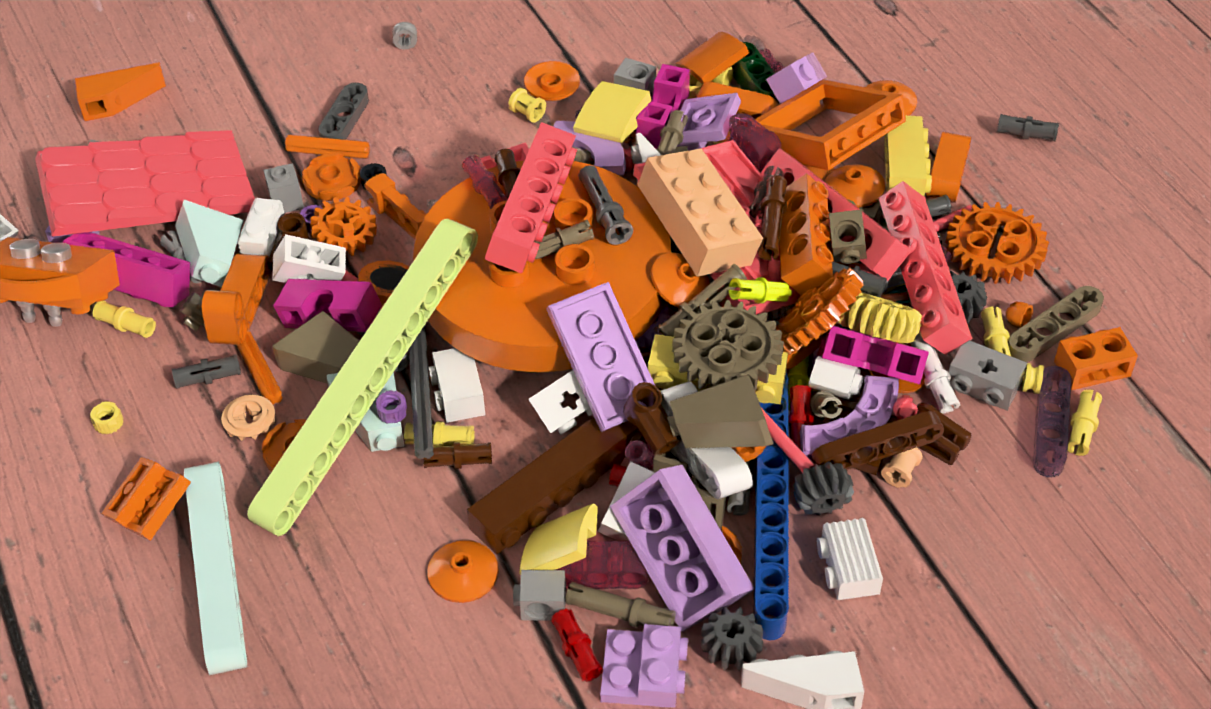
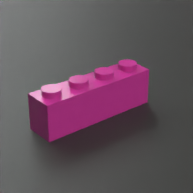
M91 232L73 234L63 240V243L69 245L114 250L120 285L113 290L130 294L134 298L156 302L163 307H174L189 296L190 262Z

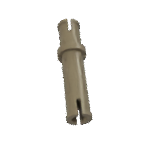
M736 264L731 265L726 272L710 283L692 300L679 305L680 310L662 325L658 326L660 332L665 336L674 337L675 328H680V319H684L689 311L699 314V305H704L708 310L712 309V301L721 302L729 294L728 290L737 288L729 287L732 279L747 280L743 271Z
M571 582L569 587L573 590L568 589L566 593V604L629 621V625L636 628L639 625L644 626V624L673 626L675 622L676 612L674 610H667L647 604L645 599L639 597L633 600L577 584V582Z

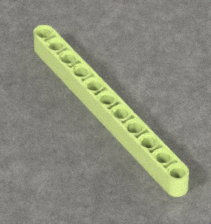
M444 219L437 225L251 502L247 512L249 521L277 536L284 535L291 528L473 253L478 241V234L475 229L450 219Z

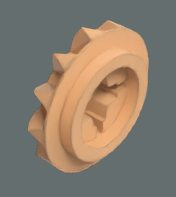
M259 395L241 396L231 401L225 407L221 417L222 425L230 437L237 436L241 441L246 437H252L256 440L258 434H267L269 426L275 424V409L273 404L265 397ZM249 411V415H252L253 422L251 424L246 422L245 412Z

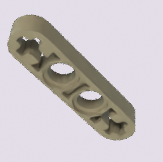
M1082 286L1010 335L1008 341L1011 357L1028 363L1099 314L1104 300L1103 293L1095 287ZM1069 313L1074 319L1064 320L1058 314ZM1047 328L1053 334L1049 336L1041 335L1036 329Z

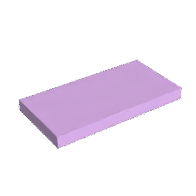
M609 282L549 305L546 308L601 432L628 421L623 413V408L637 384L647 382L655 385ZM639 402L642 406L647 407L644 403Z

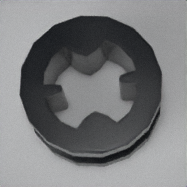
M378 163L364 166L360 170L362 187L366 190L364 184L378 174L385 173L387 175L385 167Z

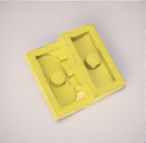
M602 81L583 105L573 126L574 132L622 143L638 127L636 116L651 102L650 92Z
M593 503L538 526L531 533L525 545L519 574L521 575V570H556L586 558L587 539L596 536L598 507Z

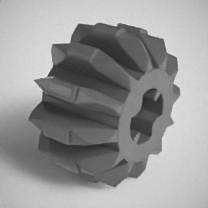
M964 270L960 275L950 271L966 321L969 323L972 318H979L984 306H986L987 292H985V283L977 282L976 275L966 276Z
M826 462L824 465L816 464L811 469L805 468L803 474L797 475L793 484V493L796 503H799L800 509H803L805 514L815 513L817 516H820L826 512L831 514L833 510L842 509L843 504L851 502L852 495L854 494L852 487L854 484L851 476L848 475L847 469H844L842 464L836 463L832 465L831 462Z
M726 606L721 611V615L712 612L708 623H704V626H702V650L709 653L708 659L711 664L722 661L721 667L724 671L729 667V664H734L740 671L743 667V662L750 663L756 660V655L760 654L763 649L762 625L756 624L754 613L743 616L741 607L735 613H730Z

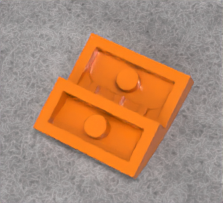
M718 32L679 60L676 66L690 69V74L704 84L712 81L749 54L747 46L734 36L725 32Z
M141 457L101 514L131 532L151 541L191 482L181 474L169 471L157 462Z

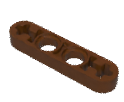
M927 411L825 443L813 451L811 458L814 465H824L826 462H831L832 465L839 463L842 464L844 469L848 470L932 443L943 435L944 426L935 412Z

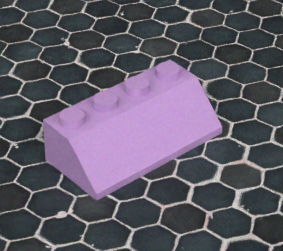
M683 465L658 470L610 506L667 608L676 612L675 622L678 627H681V632L709 618L712 612L718 613L725 606L726 608L755 589Z

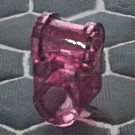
M735 114L730 117L729 128L731 133L727 141L733 140L755 167L771 159L779 148L781 149V142L778 136L755 121L752 116Z

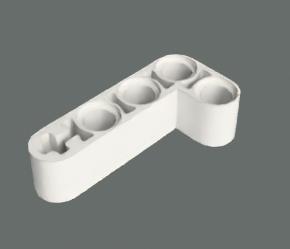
M686 382L660 391L662 395L661 405L668 417L673 416L670 401L698 392L692 382ZM681 440L679 445L670 450L679 461L688 464V471L716 499H721L752 487V475L747 463L731 447L685 448Z

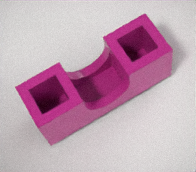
M662 64L654 80L653 99L636 118L638 126L636 133H641L655 149L659 146L661 141L660 133L666 127L670 113L674 110H681L685 99L689 97L690 69Z
M288 279L273 307L285 328H299L324 311L325 313L330 312L334 320L347 331L366 332L374 321L382 303L371 282Z
M833 326L823 334L817 353L818 356L827 360L865 368L917 384L921 382L929 354L928 351L886 339L883 340L838 326Z

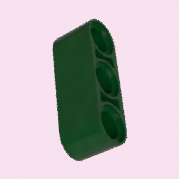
M743 42L747 46L749 54L731 66L734 79L742 89L769 95L776 99L780 105L766 80L774 75L775 72L756 46L749 42Z

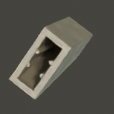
M322 311L272 347L277 367L281 370L328 384L327 375L339 373L359 343V340Z
M749 374L670 401L673 416L667 417L673 436L680 435L685 448L756 447L773 444Z

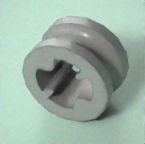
M400 22L394 26L392 30L394 45L403 50L413 48L417 43L416 27L409 22Z

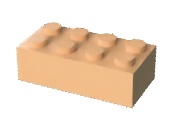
M702 148L648 157L638 187L695 275L698 277L726 271L733 264H736L739 268L752 265L763 237Z

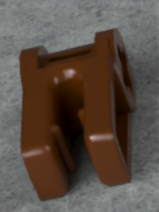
M919 403L917 405V414L927 411L935 412L944 426V433L936 441L918 448L948 465H953L959 456V451L965 450L970 443L971 433L940 413L934 406L928 403Z

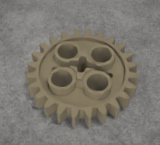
M726 300L724 307H719L716 301H712V309L708 310L704 305H699V314L689 311L688 320L680 319V328H675L672 346L674 363H679L680 373L687 372V381L690 382L698 378V388L700 389L707 384L713 387L749 374L754 390H756L757 381L768 383L769 374L776 375L777 365H781L784 341H781L782 332L776 330V321L767 322L768 313L764 312L756 315V306L745 310L743 302H740L737 307H732L730 301Z

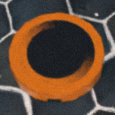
M395 261L372 262L361 268L358 274V281L371 282L382 305H384L409 269V266Z

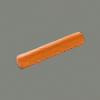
M287 135L285 140V148L288 152L318 155L339 153L343 154L344 157L361 159L368 158L370 153V144L367 141Z
M247 331L246 341L244 342L242 338L241 343L243 345H237L262 397L268 399L272 404L280 403L283 398L281 395L282 391L252 333Z

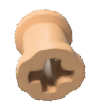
M914 448L893 455L890 463L886 464L881 471L885 481L897 488L908 487L912 481L911 472L913 468L922 461L921 451L918 448Z

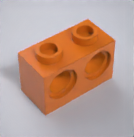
M1121 327L1060 340L1054 363L1069 389L1075 390L1131 377L1138 355Z

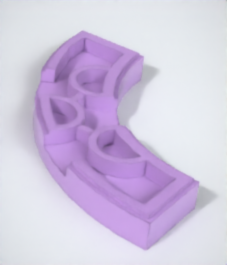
M555 121L553 127L576 135L572 147L582 150L587 149L595 161L594 166L604 168L618 175L625 174V155L623 147L619 142L576 133L573 129L574 121Z
M866 375L863 382L862 397L849 415L824 424L802 425L800 430L801 451L812 460L811 455L813 451L825 443L887 424L892 415L893 406L897 401L899 379Z

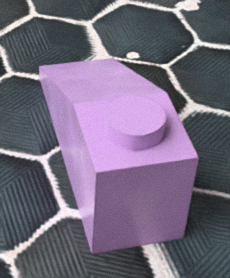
M811 53L766 80L779 103L782 104L826 78L827 75L815 54Z

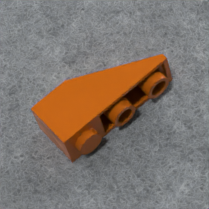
M160 62L75 78L77 99L84 121L114 116L166 86Z

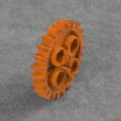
M984 202L982 209L972 204L971 211L963 208L960 216L954 215L953 223H949L945 244H948L947 253L952 254L951 261H960V270L969 268V276L979 273L981 274V281H985L989 276L992 277L994 284L998 283L999 278H1004L1006 283L1010 284L1013 276L1017 280L1022 281L1024 274L1031 277L1033 276L1034 269L1040 270L1042 262H1045L1049 241L1046 240L1047 232L1041 231L1042 223H1033L1034 215L1024 217V209L1022 208L1014 212L1012 211V204H1009L1004 209L1001 208L999 202H996L995 207H990L987 202ZM1000 226H1005L993 259H989Z
M849 267L847 270L843 268L839 273L836 271L833 277L817 288L812 287L808 289L795 302V306L786 311L787 315L778 321L780 324L776 326V330L782 332L781 341H784L783 352L790 354L793 350L797 352L802 345L806 347L813 338L817 340L820 335L830 330L840 320L839 316L849 310L848 306L857 300L855 297L862 292L860 289L864 286L863 280L853 269Z

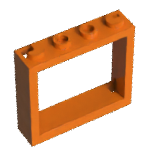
M822 79L746 124L745 130L749 152L773 157L780 148L803 165L830 170L906 122L903 95ZM826 109L856 114V116L822 137L791 131Z

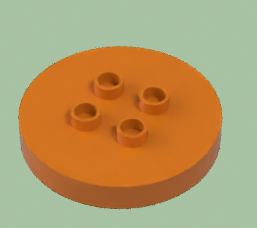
M525 160L517 161V168L521 170ZM573 161L557 204L551 202L556 206L550 222L543 221V223L548 224L544 236L556 232L558 227L562 230L588 220L591 225L589 230H593L594 239L580 244L566 245L556 253L538 260L535 259L533 263L527 261L523 272L520 273L485 260L492 235L507 202L504 187L498 181V167L479 172L460 182L431 207L418 229L414 242L413 261L437 225L444 219H450L475 229L478 234L477 245L428 321L437 333L451 346L480 362L495 367L524 372L569 370L573 368L546 308L549 305L609 282L636 341L649 329L664 307L665 300L659 295L652 283L651 268L659 256L671 253L670 235L640 188L616 173L595 166L612 200L622 206L624 210L623 217L633 226V234L628 241L613 245L605 237V228L597 222V210L578 176L582 168L591 164ZM616 228L615 230L617 235H620L618 229Z

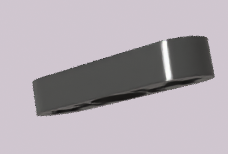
M350 83L342 89L319 125L320 137L347 139L369 103L368 90L364 84ZM343 112L351 113L350 115L345 117L337 116L338 114Z

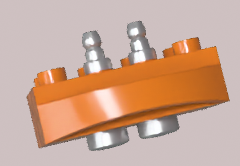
M10 237L0 241V303L7 302L8 300L16 301L17 305L21 307V311H23L22 317L26 323L35 321L34 304H42L50 315L49 322L53 327L61 326V307L70 308L72 314H85L90 311V305L108 299V293L120 285L114 250Z

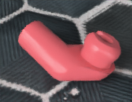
M909 395L900 396L893 406L894 416L898 417L897 421L916 415L918 411L917 405L913 403V398Z

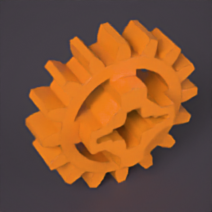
M333 197L332 204L323 201L322 209H314V216L311 217L310 222L311 237L317 238L318 242L345 247L346 251L351 256H354L355 249L364 252L366 244H373L374 236L377 234L376 215L370 214L371 207L369 206L361 208V200H357L353 204L350 203L349 197H346L344 202H340L337 197Z

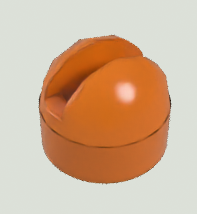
M1018 301L1010 304V307L1005 312L1008 322L1013 326L1021 328L1030 322L1033 315V306Z

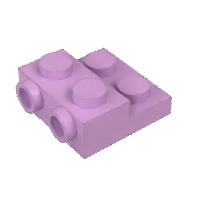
M738 93L685 99L680 111L684 112L683 116H688V121L683 130V141L677 147L687 146L689 151L705 147L708 141L717 142L725 140L741 103Z
M644 624L643 632L607 629L600 694L601 702L676 708L677 693L684 694L685 671L679 670V660H687L688 638H681V627Z

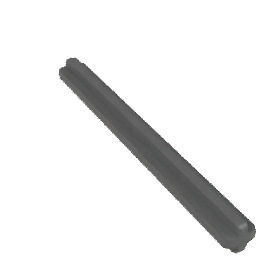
M424 325L409 348L415 456L420 460L423 458L430 459L434 454L426 329Z

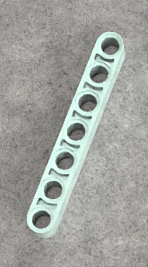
M219 461L184 468V477L191 482L186 489L207 670L209 675L246 668L247 655L222 469Z

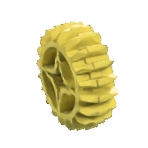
M861 292L855 297L857 300L848 306L849 310L839 316L840 320L836 322L851 330L872 337L908 344L913 342L919 333L922 315L916 309Z

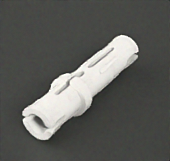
M919 330L915 340L910 344L912 347L929 352L923 372L926 377L924 379L925 386L931 389L939 406L940 413L952 412L954 409L951 405L957 409L960 406V402L949 382L951 380L950 373L944 370L935 348L922 339Z

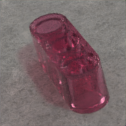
M587 541L586 558L556 569L565 570L566 589H572L569 587L571 582H577V584L594 589H639L649 583V574L630 541Z

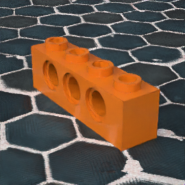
M807 173L786 187L785 201L787 202V209L782 217L780 236L781 279L800 295L812 287L817 288L833 277V255L831 253V233L827 200L829 194L822 182H816Z

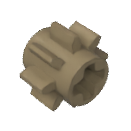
M193 292L180 310V312L186 315L183 323L195 331L198 330L200 325L205 328L202 315L204 292L201 296Z

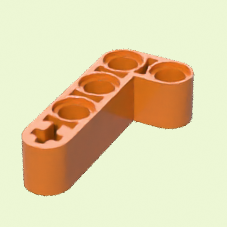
M235 254L221 290H206L204 292L202 315L209 343L243 345L241 339L243 338L244 342L246 341L247 331L250 330L270 276V269L267 266L269 257L267 255Z

